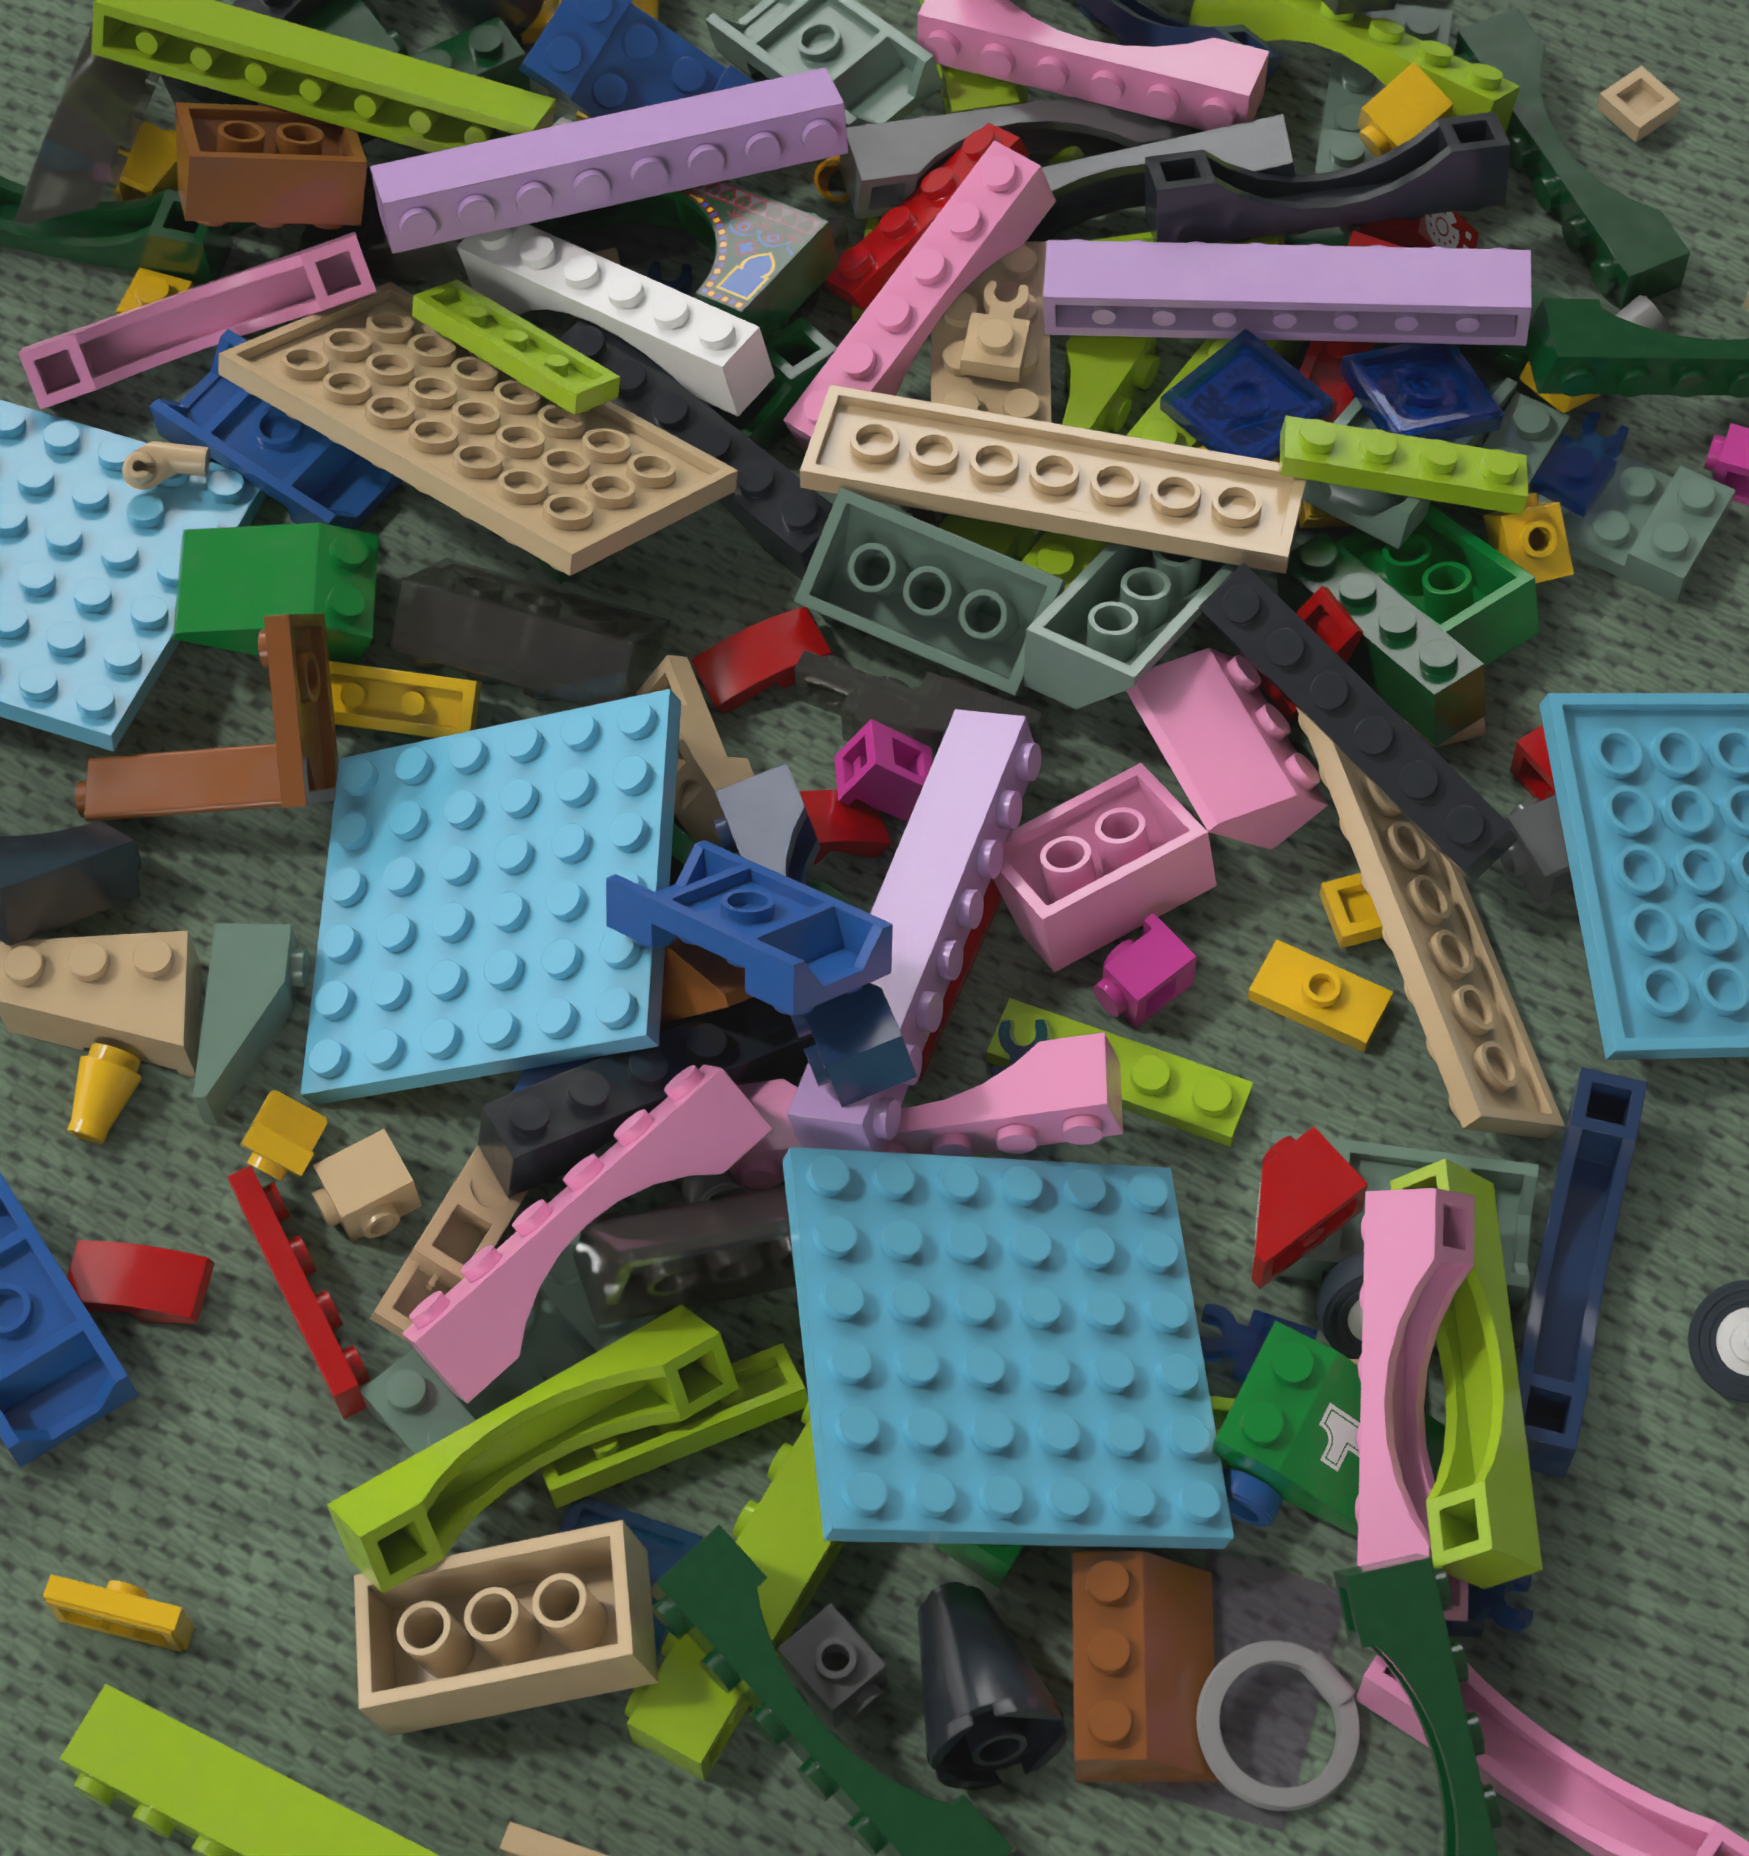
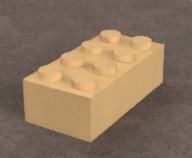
M1047 241L1025 242L1019 249L1003 256L984 270L964 289L939 319L931 331V402L1051 423L1050 335H1044L1043 312ZM990 280L997 281V299L1003 302L1013 301L1018 296L1020 285H1027L1029 289V310L1024 320H1030V338L1020 383L962 375L960 372V359L971 312L985 314L984 288Z
M620 1520L446 1556L443 1560L384 1594L363 1573L354 1575L359 1710L388 1736L658 1683L651 1593L649 1592L651 1588L647 1549L624 1521Z

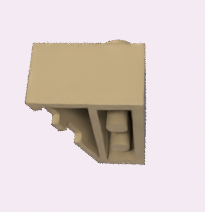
M188 931L33 939L11 946L0 941V1017L8 1032L84 1050L85 1047L91 1048L93 1043L105 1044L129 1052L138 1057L141 1062L175 1069L178 1074L195 1078L199 1046L201 962Z

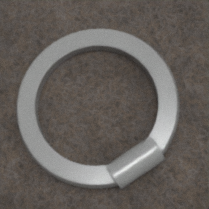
M1272 1640L1260 1641L1241 1647L1221 1660L1213 1669L1203 1685L1199 1696L1196 1725L1198 1740L1205 1760L1218 1780L1229 1791L1254 1806L1274 1811H1293L1317 1804L1338 1789L1349 1775L1356 1760L1360 1744V1719L1353 1697L1356 1691L1321 1651L1316 1653L1295 1643ZM1267 1664L1293 1668L1303 1673L1331 1706L1336 1725L1334 1749L1325 1768L1312 1781L1289 1788L1265 1785L1245 1774L1228 1754L1220 1731V1709L1225 1693L1231 1683L1247 1669Z

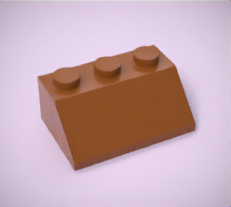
M175 103L178 193L185 221H196L205 226H222L227 222H251L266 228H278L286 223L313 224L318 228L327 230L339 229L344 225L361 226L367 160L357 131L272 106Z
M1072 1551L1075 1782L1217 1783L1218 1778L1210 1769L1202 1753L1196 1725L1199 1696L1208 1676L1215 1668L1212 1573L1144 1551Z

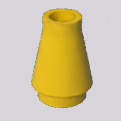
M99 1043L91 1045L88 1056L80 1057L72 1116L67 1128V1132L70 1135L101 1145L105 1143L109 1130L142 1080V1077L137 1074L141 1064V1060L138 1057L119 1048Z

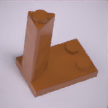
M325 613L264 616L265 630L259 632L258 651L263 667L269 668L276 743L89 758L87 780L79 781L75 788V803L79 816L85 818L86 822H93L98 820L105 821L271 807H300L335 801L339 761Z

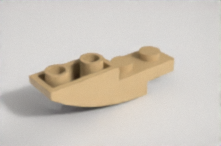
M667 655L636 693L637 695L671 689L681 700L674 814L695 843L705 840L723 848L713 821L725 815L715 791L754 776L748 758L727 757L688 657Z
M478 1145L369 1318L406 1342L408 1341L402 1333L413 1324L409 1319L412 1311L431 1294L441 1291L446 1295L465 1278L461 1273L463 1266L483 1248L489 1245L495 1247L528 1192L526 1190L507 1198Z

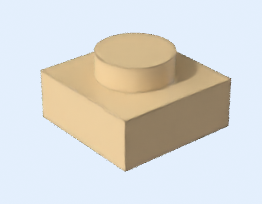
M1641 65L1601 92L1597 109L1636 143L1678 114L1681 99Z

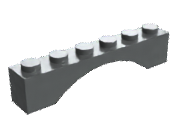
M1077 97L1030 101L1018 105L988 109L977 108L966 112L920 116L914 119L876 124L866 123L860 126L847 127L849 153L840 155L839 169L856 219L884 216L891 209L898 207L921 185L922 180L927 174L941 167L962 147L963 142L970 134L981 129L987 123L1020 137L1030 153L1027 157L1029 160L1069 162L1193 134L1190 126L1085 101Z

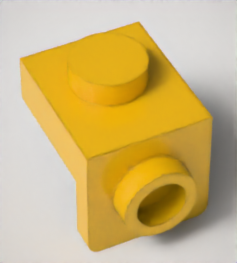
M273 1090L266 1097L239 1146L252 1152L247 1164L282 1182L287 1172L300 1177L314 1155L312 1150L327 1125V1119L281 1092Z

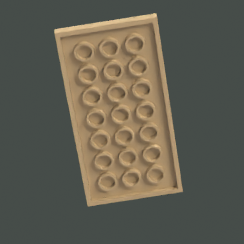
M391 282L376 287L375 293L311 314L219 353L218 374L243 388L247 393L255 395L280 409L287 416L299 420L327 436L332 442L341 444L369 460L374 466L384 469L409 483L419 492L430 495L456 510L463 517L473 520L498 534L508 543L519 546L545 561L555 570L564 572L569 576L736 490L738 470L611 401L577 415L563 411L551 400L531 388L519 384L513 377L490 363L481 361L472 352L449 338L440 336L436 330L412 316L414 294Z

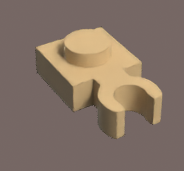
M990 280L984 288L985 314L971 312L960 359V372L962 375L1020 383L1030 338V320H1024L1029 310V289L1027 285L1019 286L1018 296L1013 301L1003 302L997 299V281Z

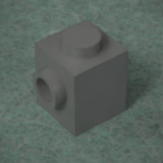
M1556 795L1543 801L1540 798L1524 801L1515 807L1506 818L1518 840L1500 856V860L1510 877L1513 879L1521 877L1537 905L1574 888Z
M831 1603L777 1648L778 1658L789 1679L834 1729H837L848 1718L854 1723L861 1722L877 1709L886 1696L882 1691L888 1684L886 1664Z

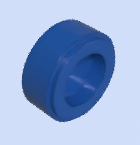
M1222 1469L1230 1515L1258 1527L1272 1525L1283 1503L1280 1494L1268 1484L1247 1473L1234 1469Z

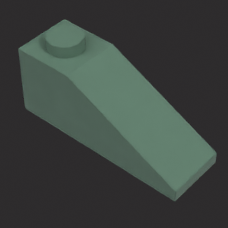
M215 923L193 1090V1099L204 1123H217L295 1009L297 987H306L308 984L310 970L309 953L307 949L299 948L291 924Z

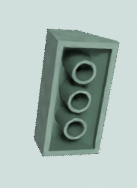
M840 487L794 602L1014 696L1031 700L1035 690L1024 686L1026 629L1064 591L1066 581Z
M1109 543L1026 629L1024 686L1075 709L1133 688L1202 614L1199 606L1239 565Z

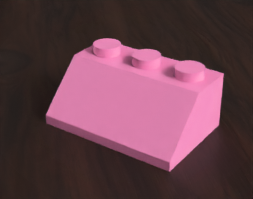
M1207 648L1152 667L1133 688L1126 690L1208 832L1266 849H1273L1328 806V803L1317 787V784L1320 782V776L1316 768L1304 755L1296 752L1287 737L1291 732L1287 720L1278 709L1266 702L1258 688L1261 684V678L1247 659L1240 655L1234 657Z
M1142 763L1009 831L1003 846L1002 868L998 877L993 879L1022 936L1054 973L1143 926L1144 919L1152 913L1159 917L1217 886L1208 831Z

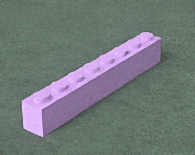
M821 68L370 166L380 218L391 251L394 254L849 153L844 102L827 69Z
M1082 239L1047 240L1043 290L1044 335L1526 346L1532 308L1531 250H1508L1506 248L1458 249L1440 246L1409 248L1386 247L1382 245L1361 247L1326 246L1323 244H1214L1198 241L1165 243L1141 240L1129 242L1086 241Z
M955 709L870 913L893 924L892 972L870 983L882 987L918 1077L841 1107L832 1082L818 1087L808 1062L787 1113L801 1148L883 1152L887 1140H891L896 1136L901 1121V1104L909 1085L916 1084L922 1068V1051L930 1032H935L941 1023L943 998L950 980H956L960 975L964 957L963 948L970 930L976 929L981 922L984 907L983 897L990 879L997 878L1001 871L1003 846L1010 829H1016L1020 823L1023 806L1022 798L1029 781H1035L1040 771L1041 749L1039 744L1033 741L1026 716Z

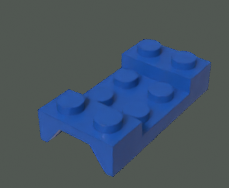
M562 0L518 69L589 118L756 83L733 66L729 65L726 68L633 5L631 3L632 0Z
M227 329L220 336L211 371L180 402L156 399L149 406L160 436L175 444L210 447V457L228 469L237 471L244 480L286 506L290 519L295 524L324 523L356 530L403 481L388 471L374 466L369 460L341 444L332 442L327 436L301 421L287 416L280 409L255 395L247 393L243 388L218 374L219 353L247 342V340L230 329Z
M705 840L694 845L676 884L654 892L617 874L606 878L607 927L634 939L636 944L643 947H665L670 945L675 938L679 937L684 943L698 945L726 958L729 964L745 968V993L772 1005L776 1011L794 1016L809 1013L819 1004L842 994L857 992L863 988V985L889 975L892 972V923Z
M0 1172V1437L21 1468L139 1394Z

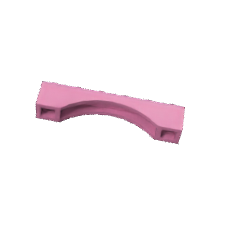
M925 0L918 13L917 44L934 55L936 64L1069 97H1076L1085 101L1206 131L1253 121L1264 96L1269 51L1217 38L1159 47L1121 46L1092 41L1059 31L1031 17L1010 0Z
M993 141L783 419L803 451L807 452L829 385L896 396L922 344L961 292L984 270L1003 256L1019 249L1026 242L1056 202L1040 165L997 141Z
M353 232L23 347L18 355L41 410L93 392L161 364L217 345L220 336L227 329H230L239 336H243L375 293L376 289L356 234Z
M1105 1032L1038 1042L1015 1064L979 1086L948 1099L901 1108V1121L898 1132L893 1139L887 1140L883 1152L965 1157L997 1151L1023 1154L1041 1145L1063 1142L1075 1145H1088L1098 1142L1102 1137L1123 1134L1120 1062ZM785 1079L736 1085L772 1130L735 1162L728 1171L740 1187L747 1186L755 1189L775 1187L780 1181H785L782 1160L790 1147L801 1148L787 1116L798 1087Z
M704 1064L700 1069L696 1065H692L681 1071L664 1088V1092L668 1095L664 1101L649 1114L643 1109L629 1117L614 1133V1137L618 1142L600 1158L592 1154L577 1163L563 1179L567 1185L564 1190L548 1204L542 1199L529 1206L513 1222L512 1227L516 1232L497 1249L493 1245H489L480 1250L461 1269V1273L465 1276L464 1279L446 1295L441 1291L431 1294L412 1311L409 1319L413 1324L402 1335L454 1395L468 1404L519 1358L526 1321L540 1285L560 1253L588 1223L618 1201L654 1184L687 1176L723 1174L772 1130L722 1068Z
M1438 1188L1365 1191V1215L1361 1224V1234L1364 1242V1280L1360 1290V1307L1363 1312L1362 1354L1358 1362V1374L1361 1381V1416L1356 1437L1360 1453L1359 1494L1355 1503V1516L1358 1523L1357 1566L1415 1553L1430 1556L1432 1559L1426 1500L1435 1481L1426 1447L1424 1401L1427 1371L1438 1328L1455 1292L1474 1266L1475 1196ZM1446 1574L1453 1606L1451 1610L1443 1611L1445 1620L1468 1621V1583Z
M1377 1655L1363 1675L1356 1701L1429 1748L1420 1721L1408 1697L1395 1676ZM1467 1663L1469 1681L1461 1683L1460 1688L1466 1712L1474 1711L1483 1732L1485 1754L1476 1756L1483 1784H1491L1494 1791L1593 1856H1749V1842L1717 1821L1684 1810L1637 1788L1583 1757L1552 1736L1507 1701Z

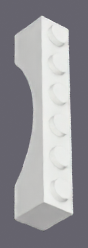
M525 224L466 237L457 246L474 290L516 315L529 310L549 309L569 313L593 322L621 337L646 354L697 398L736 416H739L775 377L760 327L531 225Z

